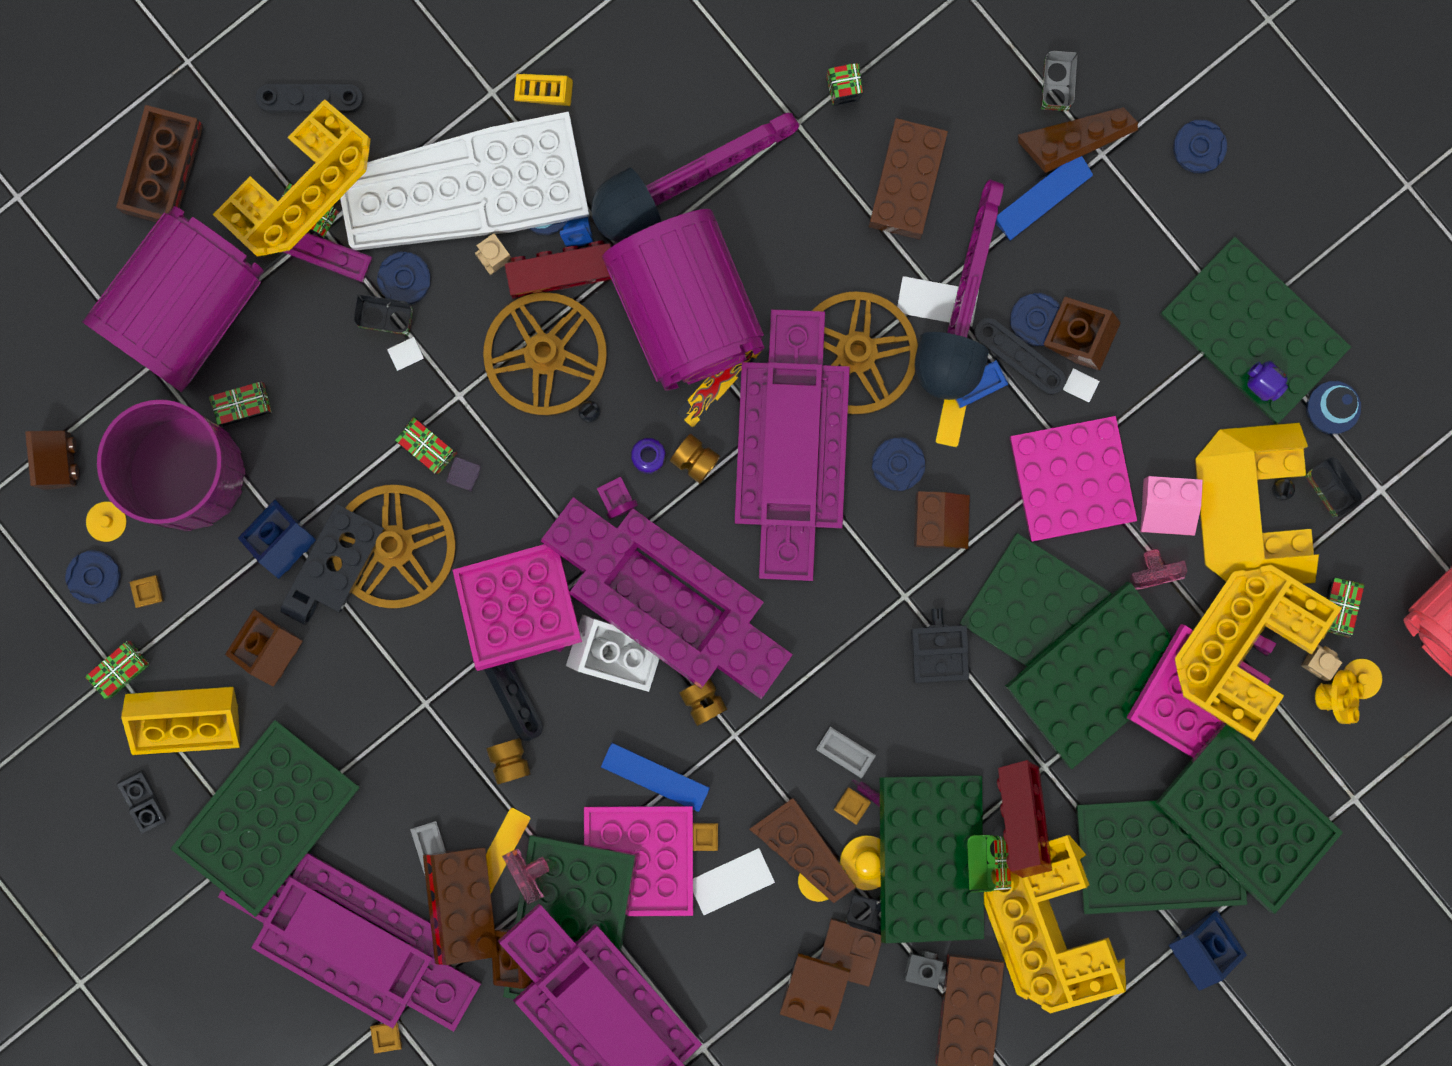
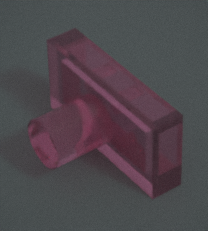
M1154 549L1144 553L1148 569L1132 573L1130 583H1132L1136 590L1185 579L1188 570L1185 561L1164 565L1159 549Z
M519 849L503 855L502 857L527 904L529 905L543 898L544 896L535 879L550 871L545 859L540 857L527 865Z

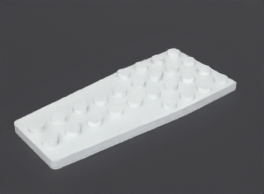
M569 112L489 127L367 162L366 172L340 198L348 242L353 250L492 235L493 233H509L589 217Z

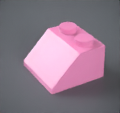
M1153 476L1144 478L1140 532L1194 536L1201 510L1203 480Z

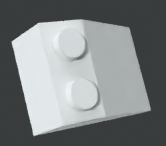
M582 614L578 626L582 642L572 645L566 666L578 672L649 692L659 658L609 622Z

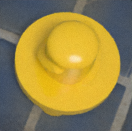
M1340 670L1336 673L1332 684L1321 683L1315 691L1316 705L1321 710H1333L1334 716L1340 724L1357 723L1359 721V699H1362L1364 696L1363 684L1357 683L1352 671Z
M869 835L856 837L844 847L841 853L840 864L858 889L873 890L881 887L880 839Z

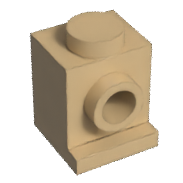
M494 233L476 245L479 250L475 252V255L490 275L502 268L505 263L510 262V254Z
M1318 645L1312 655L1310 653L1307 655L1301 666L1321 680L1331 681L1342 662L1338 660L1336 652L1326 646L1321 647Z

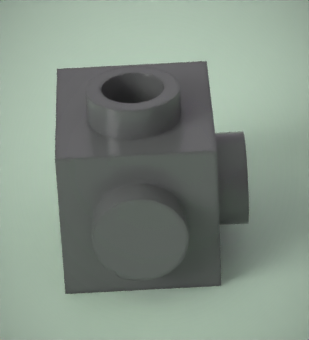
M922 950V954L909 952L904 980L937 989L938 983L944 982L947 968L943 967V961L938 959L937 953Z

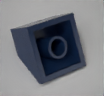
M276 500L238 537L253 557L278 579L285 572L289 571L292 565L316 541L311 533Z
M1217 910L1180 933L1169 944L1175 957L1179 960L1199 991L1223 981L1247 956Z

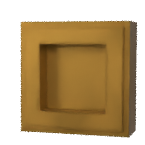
M157 575L130 582L136 608L164 602Z
M848 787L834 810L857 825L871 802Z
M693 823V851H718V823Z
M398 1022L393 1029L383 1023L370 1026L374 1054L402 1049Z

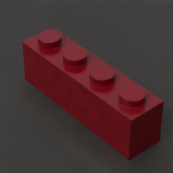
M595 241L589 243L587 248L578 249V246L563 248L562 253L552 254V251L537 253L536 258L526 259L525 256L511 258L510 263H505V269L512 299L534 293H547L612 280L602 259V255L611 248L610 243L605 244L604 241Z
M1025 760L998 768L999 778L997 779V786L1002 797L1000 811L1005 822L1003 836L1008 846L1006 858L1008 868L1012 873L1022 878L1052 871L1039 767Z

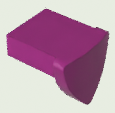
M621 477L597 488L608 510L606 514L608 519L622 516L638 505L636 500H632Z

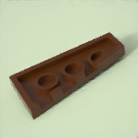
M1122 107L1019 134L1018 143L1046 173L1137 131L1138 122Z
M795 798L789 800L749 829L833 903L857 887Z

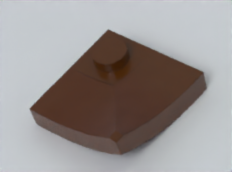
M832 918L820 960L851 969L848 981L869 987L881 946V935L853 928L845 921Z

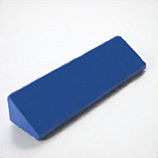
M1082 156L1059 166L999 213L995 223L1011 241L1091 178L1093 173Z
M611 743L601 765L602 768L684 806H693V810L697 812L700 811L710 787L615 743Z

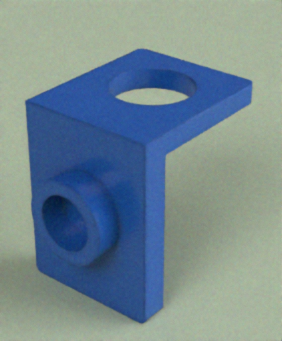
M589 217L569 220L563 227V230L560 231V236L566 247H579L593 242Z

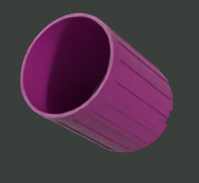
M174 206L168 214H162L82 323L183 393L260 285L259 278L264 270L255 262L253 265H250L246 262L247 256L194 217L188 220L183 215L184 211Z
M711 209L688 212L657 223L620 241L602 255V259L655 380L662 383L665 391L679 388L677 382L681 380L690 385L718 374L747 360L745 357L746 352L752 350L754 355H756L765 348L761 340L764 334Z
M169 400L145 401L123 411L106 429L97 454V472L101 486L115 507L136 520L183 531L210 527L224 515L230 513V509L238 497L241 496L245 468H243L240 448L225 429L192 408Z

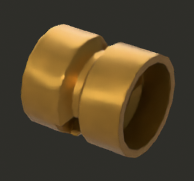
M689 434L676 450L670 462L681 470L687 469L688 475L700 484L721 456L709 447L702 448V442L692 434Z
M711 678L708 679L702 689L694 684L679 692L685 705L692 707L690 714L697 726L728 710L722 698L715 696L716 687ZM706 698L709 706L703 708L700 701Z
M520 738L486 748L490 763L496 764L493 773L497 785L531 775L527 760L521 758L524 749Z

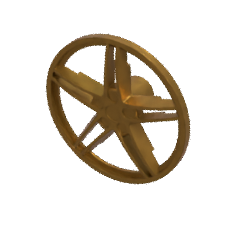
M846 292L826 299L812 311H824L837 303L856 300L849 334L843 335L825 327L824 335L839 340L837 347L824 341V348L837 354V359L831 366H850V374L852 372L857 373L875 403L862 406L848 405V414H867L892 404L907 389L915 374V356L918 344L915 332L908 318L892 302L872 293ZM860 300L866 301L863 332L855 331ZM871 302L889 310L902 324L907 336L871 339L869 337ZM909 341V346L878 353L877 345ZM910 351V360L905 377L900 385L889 395L874 362L879 358ZM869 369L884 397L882 400H879L864 375V372Z
M534 293L511 302L495 317L485 338L483 357L490 383L507 403L526 413L549 416L570 411L591 396L603 377L607 350L599 323L582 304L572 298L556 293ZM538 301H553L573 309L546 334L524 305ZM518 308L522 310L537 332L531 338L515 312ZM579 312L581 314L580 318L562 340L559 339L556 335ZM511 314L527 346L492 359V345L495 334L501 323ZM584 319L590 324L597 339V366L564 350V346ZM521 356L525 358V363L497 369L493 368V364ZM565 359L595 371L594 376L564 366ZM532 368L533 405L521 402L510 395L499 382L496 373ZM555 370L591 380L588 386L574 399L561 405L549 407ZM540 374L547 375L544 407H539Z
M403 485L375 487L360 494L346 506L347 510L353 512L366 500L384 494L382 528L385 529V532L378 536L374 556L362 574L363 577L357 586L355 585L352 593L361 600L378 607H409L429 598L447 579L455 558L456 542L454 530L442 507L422 491ZM390 493H395L397 525L389 526ZM399 493L413 496L426 503L437 514L440 521L404 530ZM441 526L444 527L445 531L414 543L413 535ZM446 535L447 553L445 562L439 575L431 583L413 556L412 551ZM343 536L341 539L353 545L355 543V539ZM334 557L332 559L335 569L339 571L342 567V560L339 557ZM409 560L428 587L425 590L403 566ZM378 562L383 564L384 568L366 592L362 591ZM392 566H395L419 592L415 596L401 600H385L370 595Z

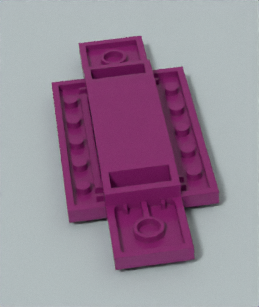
M771 309L769 362H742L735 524L761 525L759 579L813 581L816 527L843 528L850 366L823 365L824 311Z
M573 497L541 539L542 543L584 572L569 593L571 596L701 689L716 668H718L762 699L793 655L749 623L764 603L762 600L633 508L619 527L616 528ZM637 547L646 554H648L650 557L655 559L657 562L662 564L664 567L669 569L671 572L676 574L678 577L683 579L685 582L690 584L692 587L697 589L710 600L715 602L717 605L722 607L725 611L722 612L719 609H717L715 606H713L708 601L703 599L701 596L696 594L694 591L689 589L687 586L682 584L676 578L671 576L669 573H667L662 568L657 566L655 563L650 561L648 558L643 556L641 553L636 551Z
M310 853L304 857L294 874L288 877L257 917H254L222 890L218 898L264 923L261 932L251 947L252 949L392 1029L408 1005L454 1032L482 984L480 981L451 965L435 964L430 921ZM315 890H317V891H319L320 893L326 895L327 897L333 899L334 901H336V902L342 904L343 906L349 908L350 910L356 912L357 914L363 916L364 918L370 920L371 922L377 924L378 926L384 928L385 930L391 932L392 934L398 936L399 938L405 940L406 942H408V943H410V944H407V943L403 942L402 940L396 938L395 936L389 934L388 932L382 930L381 928L375 926L374 924L368 922L367 920L361 918L360 916H358V915L352 913L351 911L345 909L344 907L338 905L337 903H335V902L331 901L330 899L324 897L323 895L317 893Z
M538 904L498 940L499 944L533 980L513 1001L572 1066H684L683 1062L702 1045L598 926L594 925L574 943L548 912Z

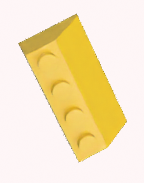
M234 687L125 694L121 718L132 755L240 748L238 704Z

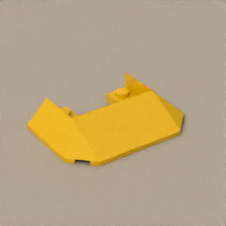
M325 99L287 137L315 162L290 190L277 201L250 176L213 214L256 256L291 250L367 170L371 139Z
M1300 423L1220 429L1195 458L1196 477L1199 480H1203L1200 519L1205 566L1226 582L1235 571H1249L1267 565L1276 567L1302 584L1316 582L1319 555H1314L1312 530L1262 533L1257 480L1306 476L1304 448H1307L1308 445Z
M1272 565L1262 566L1259 569L1249 571L1240 570L1233 572L1174 659L1183 697L1255 741L1266 727L1268 720L1282 701L1284 695L1239 668L1240 664L1265 627H1268L1312 655L1321 640L1326 636L1342 608Z
M1070 835L1049 841L1052 871L1025 878L1011 872V889L984 892V905L1017 995L1026 1000L1034 1001L1049 1013L1126 992L1125 958L1116 959L1109 937L1067 950L1049 899L1089 886L1080 861L1086 854ZM994 868L991 874V879L993 883L996 885V873Z

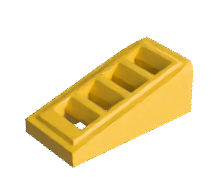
M516 74L514 101L570 106L573 80L568 76ZM526 81H530L529 95H525ZM537 82H540L539 96H536ZM548 83H551L550 96H547ZM560 84V95L558 97V90Z

